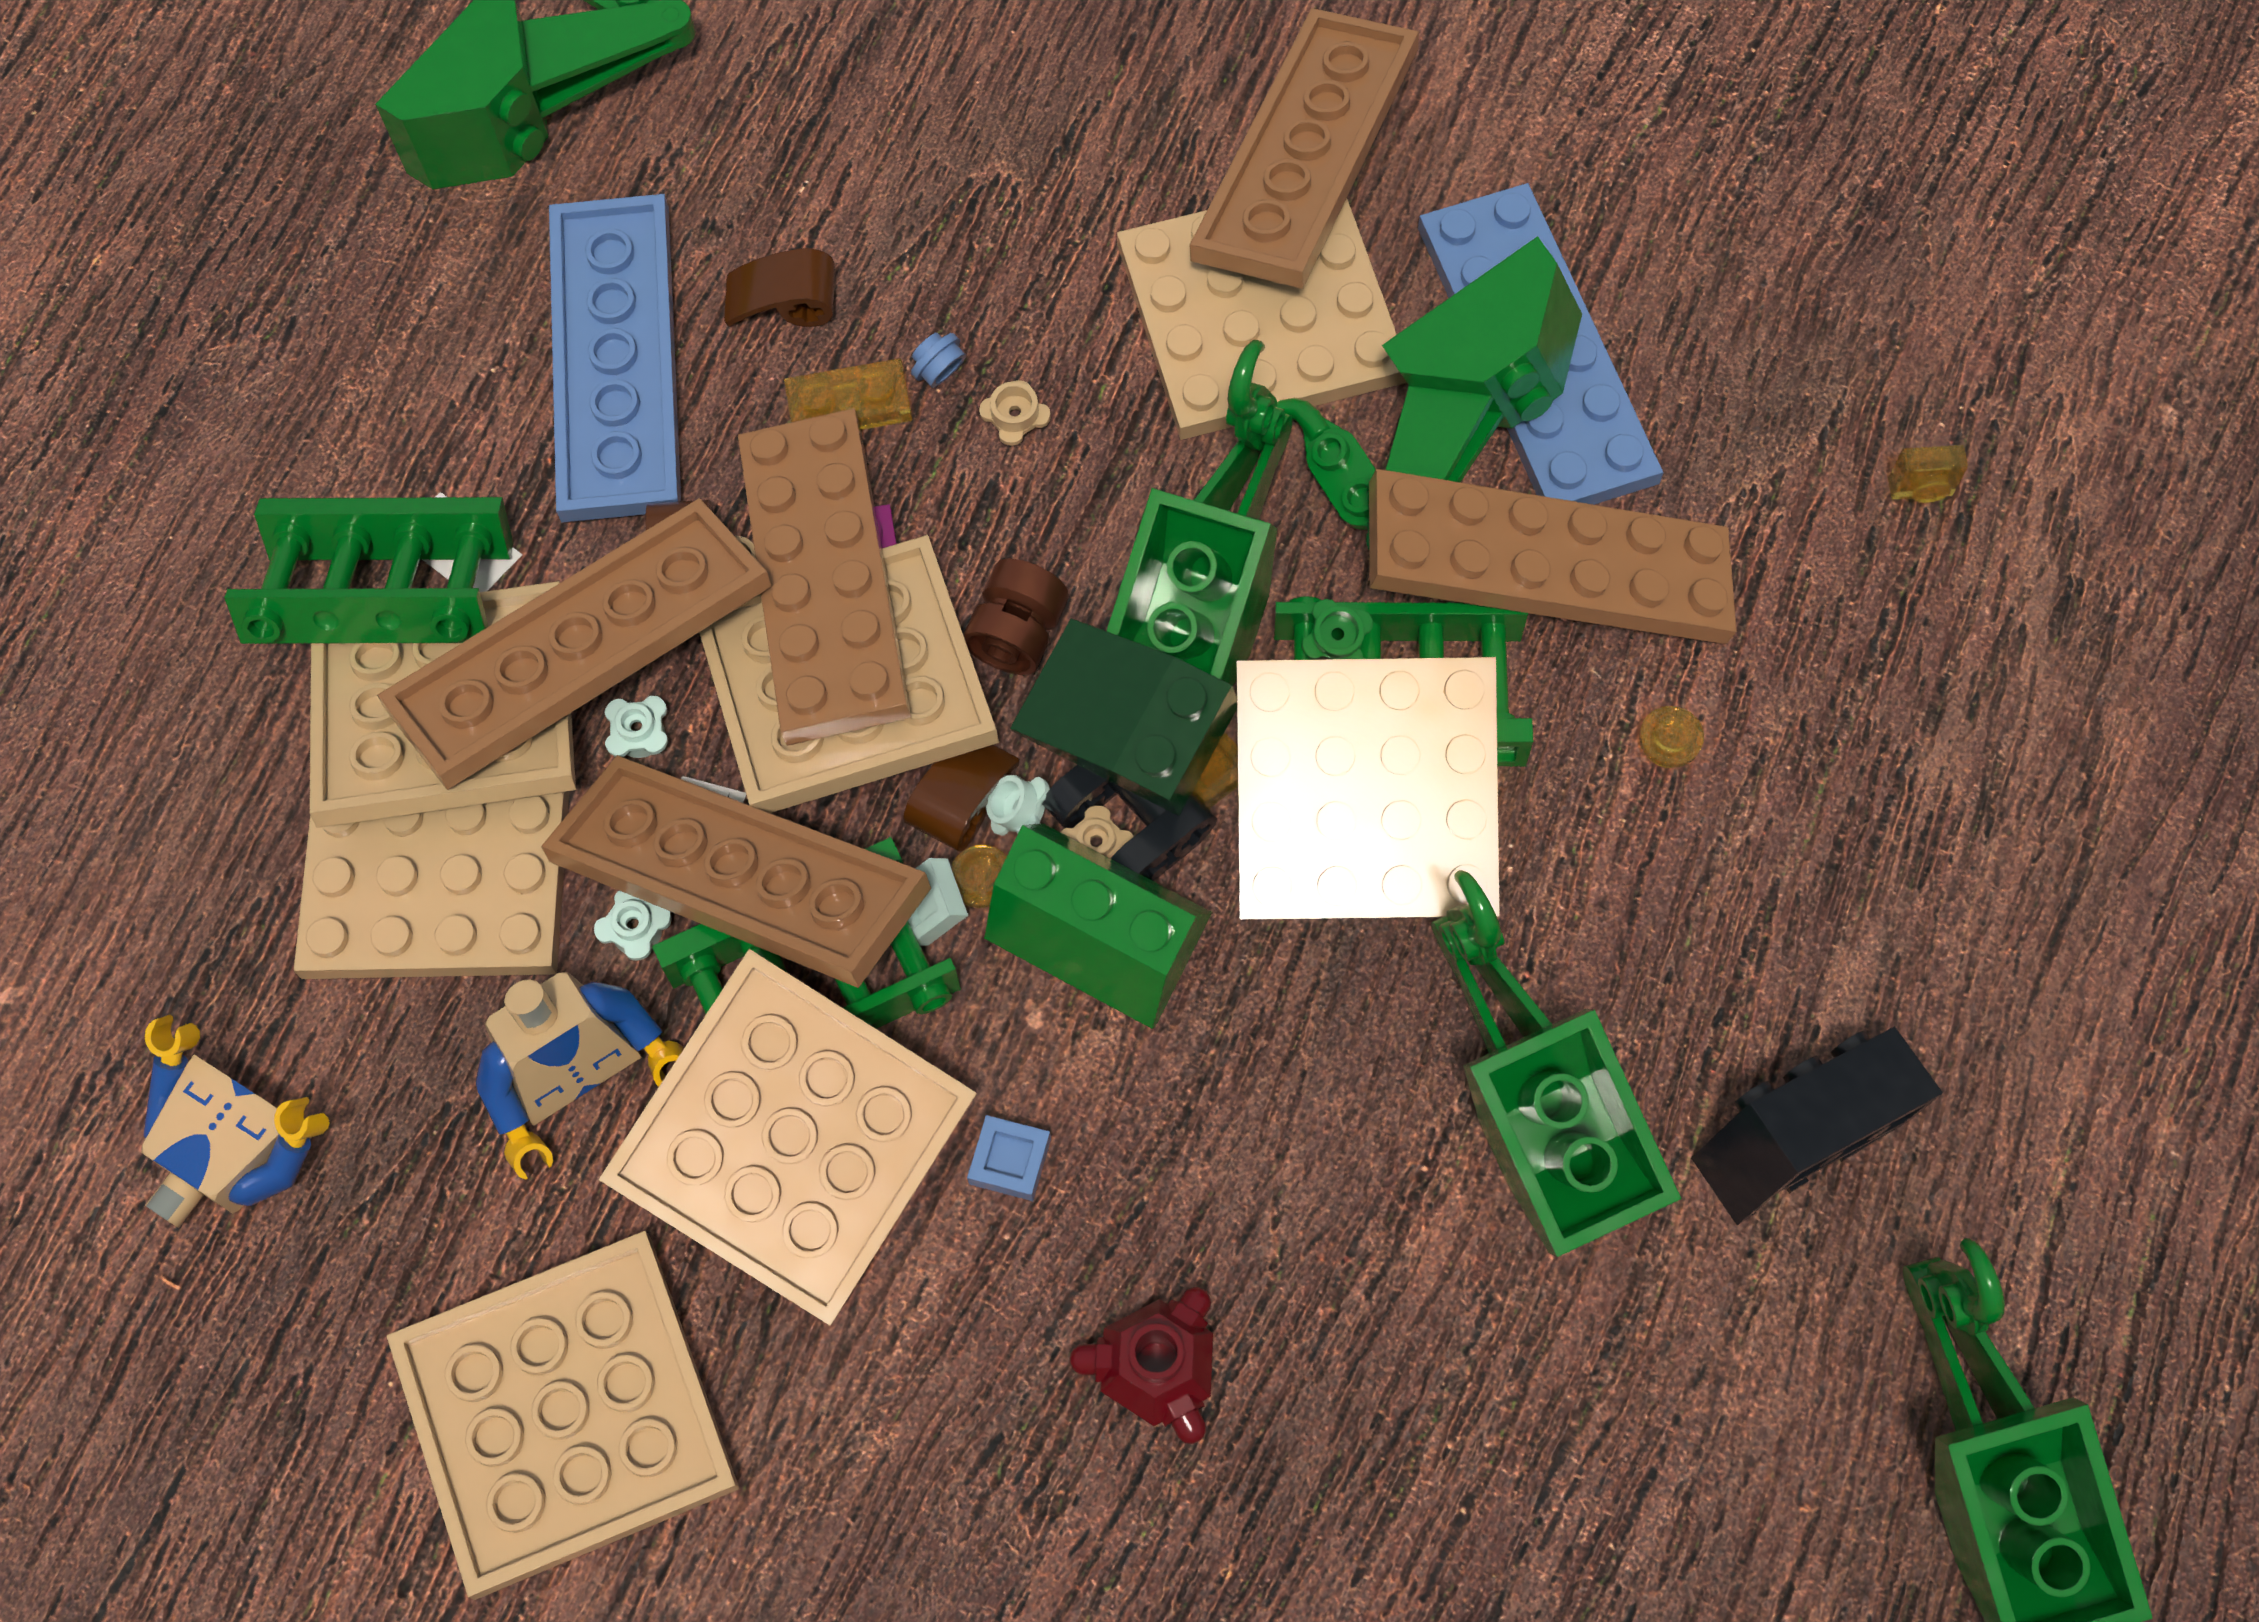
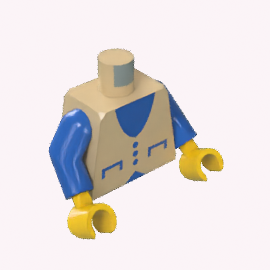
M561 972L541 984L529 979L519 981L509 988L505 995V1007L490 1015L485 1022L491 1043L482 1051L476 1076V1087L498 1134L506 1133L509 1138L504 1151L506 1160L520 1178L527 1180L526 1173L520 1165L521 1158L526 1152L533 1149L538 1150L548 1168L552 1166L553 1156L552 1152L537 1134L527 1131L524 1125L530 1120L532 1125L535 1126L642 1058L638 1052L641 1049H644L648 1054V1066L657 1086H660L666 1077L661 1068L668 1062L676 1061L684 1048L677 1042L661 1040L659 1035L662 1033V1029L628 989L599 982H590L583 985L569 972Z
M169 1014L153 1020L145 1030L146 1045L156 1056L153 1058L143 1134L145 1141L142 1145L141 1153L170 1172L145 1206L179 1228L204 1195L233 1214L244 1205L252 1206L291 1188L310 1149V1139L323 1134L328 1129L330 1122L324 1113L310 1115L304 1120V1110L309 1104L308 1097L283 1102L276 1108L198 1056L193 1055L188 1061L186 1056L182 1054L184 1051L192 1049L197 1045L200 1039V1030L193 1023L185 1024L177 1028L174 1039L171 1033V1026L174 1020L173 1016Z

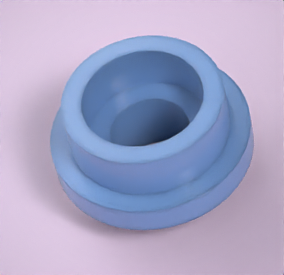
M938 333L930 335L915 349L911 356L916 362L911 370V375L917 381L925 380L932 388L943 383L960 367L966 358V354L958 347L961 340L954 333H950L943 338Z

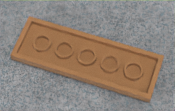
M1311 8L1190 243L1192 262L1303 289L1418 51L1419 31Z
M855 408L739 434L738 440L755 558L767 571L771 587L761 593L780 731L786 745L911 718L862 432Z
M1376 469L1369 482L1370 588L1721 644H1727L1737 632L1728 527Z
M698 498L387 688L377 696L392 720L443 786L449 790L771 587V583L763 566L707 505Z
M618 755L541 846L549 862L857 988L863 983L931 889L926 873Z

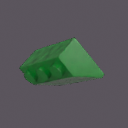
M1029 824L1021 826L994 882L984 939L1154 1029L1212 912L1045 824Z

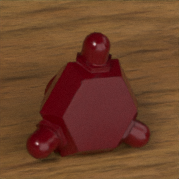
M1191 1287L1182 1294L1178 1301L1170 1300L1167 1304L1159 1299L1106 1326L1103 1337H1098L1097 1344H1081L1072 1350L1070 1354L1072 1369L1080 1375H1095V1382H1101L1100 1392L1149 1424L1156 1426L1163 1422L1165 1427L1171 1424L1177 1437L1182 1442L1187 1444L1199 1442L1206 1432V1424L1199 1409L1205 1407L1203 1401L1211 1397L1213 1332L1206 1329L1208 1323L1204 1320L1211 1307V1298L1208 1292L1200 1287Z

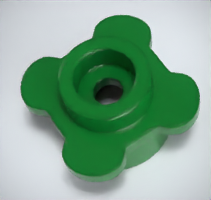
M1330 599L1317 602L1312 610L1315 622L1311 634L1305 636L1302 641V649L1305 655L1313 660L1321 657L1328 659H1363L1360 647L1364 635L1368 634L1373 627V620L1370 614L1362 609L1355 611L1348 606L1336 605ZM1340 629L1343 632V638L1335 640L1332 637V631Z

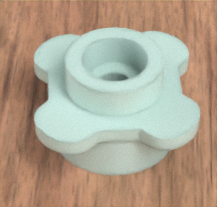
M649 696L642 702L627 703L623 699L611 701L605 708V716L610 721V736L605 741L608 752L614 757L617 755L621 757L627 755L633 758H644L662 752L668 744V738L662 723V718L667 714L665 702L658 696ZM635 722L642 724L641 729L638 731L631 730V725Z
M1008 775L1001 778L996 788L988 796V803L986 805L992 831L1000 836H1004L1009 831L1019 833L1022 825L1040 824L1045 810L1042 804L1047 792L1050 790L1048 782L1041 777H1035L1031 782L1025 781L1017 775Z
M618 891L614 896L615 905L608 915L596 921L594 925L595 936L603 944L614 943L631 960L645 959L650 955L653 949L652 946L659 943L662 931L670 926L671 913L666 909ZM637 919L639 923L636 928L630 929L627 927L628 921Z

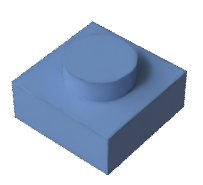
M986 1115L967 1176L969 1185L1033 1201L1051 1142L1050 1131Z

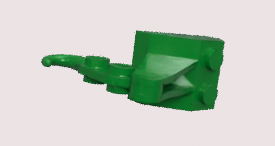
M473 0L375 105L406 173L432 190L513 177L527 161L534 159L539 154L544 142L548 139L547 115L661 56L690 44L695 37L696 30L689 6L682 0H583L598 10L522 21L515 0Z
M1538 236L1382 345L1409 385L1386 470L1461 482L1497 427L1513 428L1522 421L1534 420L1543 415L1551 407L1553 400L1563 394L1582 312L1557 262ZM1298 398L1278 401L1277 408L1284 409L1286 414L1292 415V418L1298 422L1303 430L1309 469L1341 518L1355 529L1368 530L1366 542L1369 549V482L1376 468L1355 437L1350 432L1325 419L1320 411L1311 403Z
M1252 340L1243 349L1235 365L1228 389L1226 424L1235 427V437L1239 441L1194 500L1151 488L1107 628V632L1174 656L1232 686L1237 680L1236 662L1248 660L1269 598L1277 528L1271 523L1259 520L1274 472L1288 443L1293 421L1292 415L1286 414L1284 409L1277 408L1276 397L1265 386L1252 382L1258 356L1265 349L1264 343L1260 340ZM1258 460L1238 512H1231L1232 505Z
M1463 870L1457 871L1454 879L1460 886L1468 904L1459 905L1446 911V916L1431 922V927L1443 955L1458 980L1489 1054L1467 1063L1463 1067L1479 1123L1510 1190L1547 1251L1559 1257L1682 1198L1595 1009H1584L1552 1024L1498 958L1496 948L1504 945L1505 941L1498 918L1483 889L1470 873ZM1466 961L1470 965L1476 966L1524 1038L1508 1045L1505 1044Z
M1965 1238L1960 1243V1248L1966 1254L1975 1277H1973L1968 1269L1946 1260H1941L1938 1256L1904 1266L1903 1278L1905 1286L1924 1330L1956 1430L1955 1432L1935 1437V1495L1955 1562L1985 1622H2143L2153 1619L2088 1404L2072 1397L2035 1408L1985 1332L1988 1330L1989 1324L1995 1323L2003 1317L2005 1311L2002 1287L1986 1252L1977 1242L1970 1238ZM1944 1320L1994 1412L1996 1420L1983 1423Z

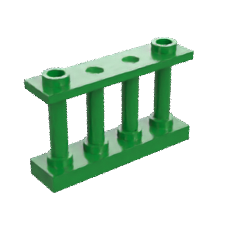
M503 497L260 498L254 516L270 560L261 589H227L224 598L241 644L463 643L489 627L479 588H473L480 560L510 559L514 542ZM298 560H332L323 589H288ZM358 560H393L385 588L350 589ZM419 560H454L447 588H412Z
M1303 596L1294 598L1289 602H1276L1274 640H1294V660H1313L1305 655L1302 649V641L1305 636L1311 634L1315 622L1312 610L1315 604L1321 601L1319 598ZM1335 602L1336 605L1348 606L1355 611L1359 609L1365 610L1373 620L1372 630L1364 635L1360 647L1363 659H1381V641H1419V658H1444V641H1481L1482 657H1496L1497 766L1526 767L1533 745L1532 718H1515L1514 715L1509 713L1506 642H1521L1528 613L1467 603ZM1340 629L1332 631L1331 634L1335 640L1343 638V632Z
M891 837L865 848L868 851L903 864L902 858ZM908 921L891 943L907 978L873 994L870 993L865 981L857 988L835 979L847 1004L843 1008L875 1029L914 1011L917 1014L933 1012L946 1005L951 1000L952 993L961 990L956 968L951 958L930 967ZM703 924L694 926L652 946L661 968L673 989L683 984L693 986L705 1014H707L723 989L717 977L721 967L744 957L749 949L788 973L781 956Z

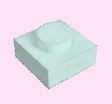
M928 858L915 868L926 873L931 886L928 894L908 920L920 946H929L968 916L948 858Z

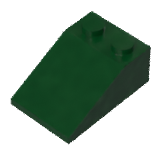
M1071 618L1010 729L1012 732L1179 816L1235 714L1238 699L1231 684L1174 656Z

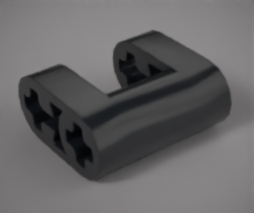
M1079 765L1072 768L1050 788L1042 804L1065 829L1073 828L1085 818V811L1089 807L1095 805L1103 806L1118 795L1147 827L1124 844L1111 859L1152 881L1159 878L1198 846L1209 835L1217 822L1216 816L1193 792L1180 815L1177 816Z

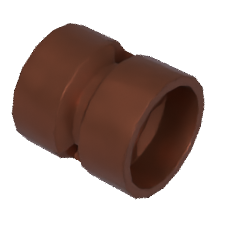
M1001 559L995 564L982 592L985 603L979 604L975 608L963 636L969 652L980 661L1007 673L1029 675L1038 668L1049 643V634L1046 630H1052L1057 625L1069 598V592L1059 578L1036 564L1019 559Z

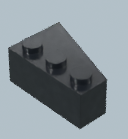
M1895 1026L1871 1039L1865 1031L1858 1032L1831 1051L1834 1058L1823 1064L1817 1055L1813 1056L1784 1075L1783 1079L1786 1084L1774 1090L1769 1081H1765L1743 1094L1734 1102L1739 1113L1696 1152L1691 1159L1736 1225L1754 1216L1756 1211L1777 1193L1785 1189L1789 1194L1809 1181L1807 1179L1808 1176L1837 1160L1843 1162L1906 1124L1943 1094Z

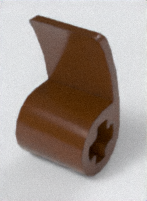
M799 248L753 260L729 272L726 279L725 323L730 327L756 313L776 308L781 317L791 324L802 327L824 325L833 316L835 275L833 258L821 250Z
M991 745L935 762L913 790L904 811V823L962 852L972 842L983 823L988 796L996 788L1001 778L1009 775L1019 766V759Z

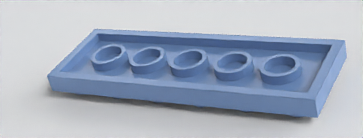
M1529 183L1420 215L1418 223L1419 233L1448 298L1538 236L1557 262L1582 312L1563 394L1554 399L1551 407L1540 417L1531 421H1522L1513 428H1507L1536 495L1595 505L1660 484L1663 470Z
M665 194L549 205L556 512L561 523L644 515L648 503L681 501L669 206Z

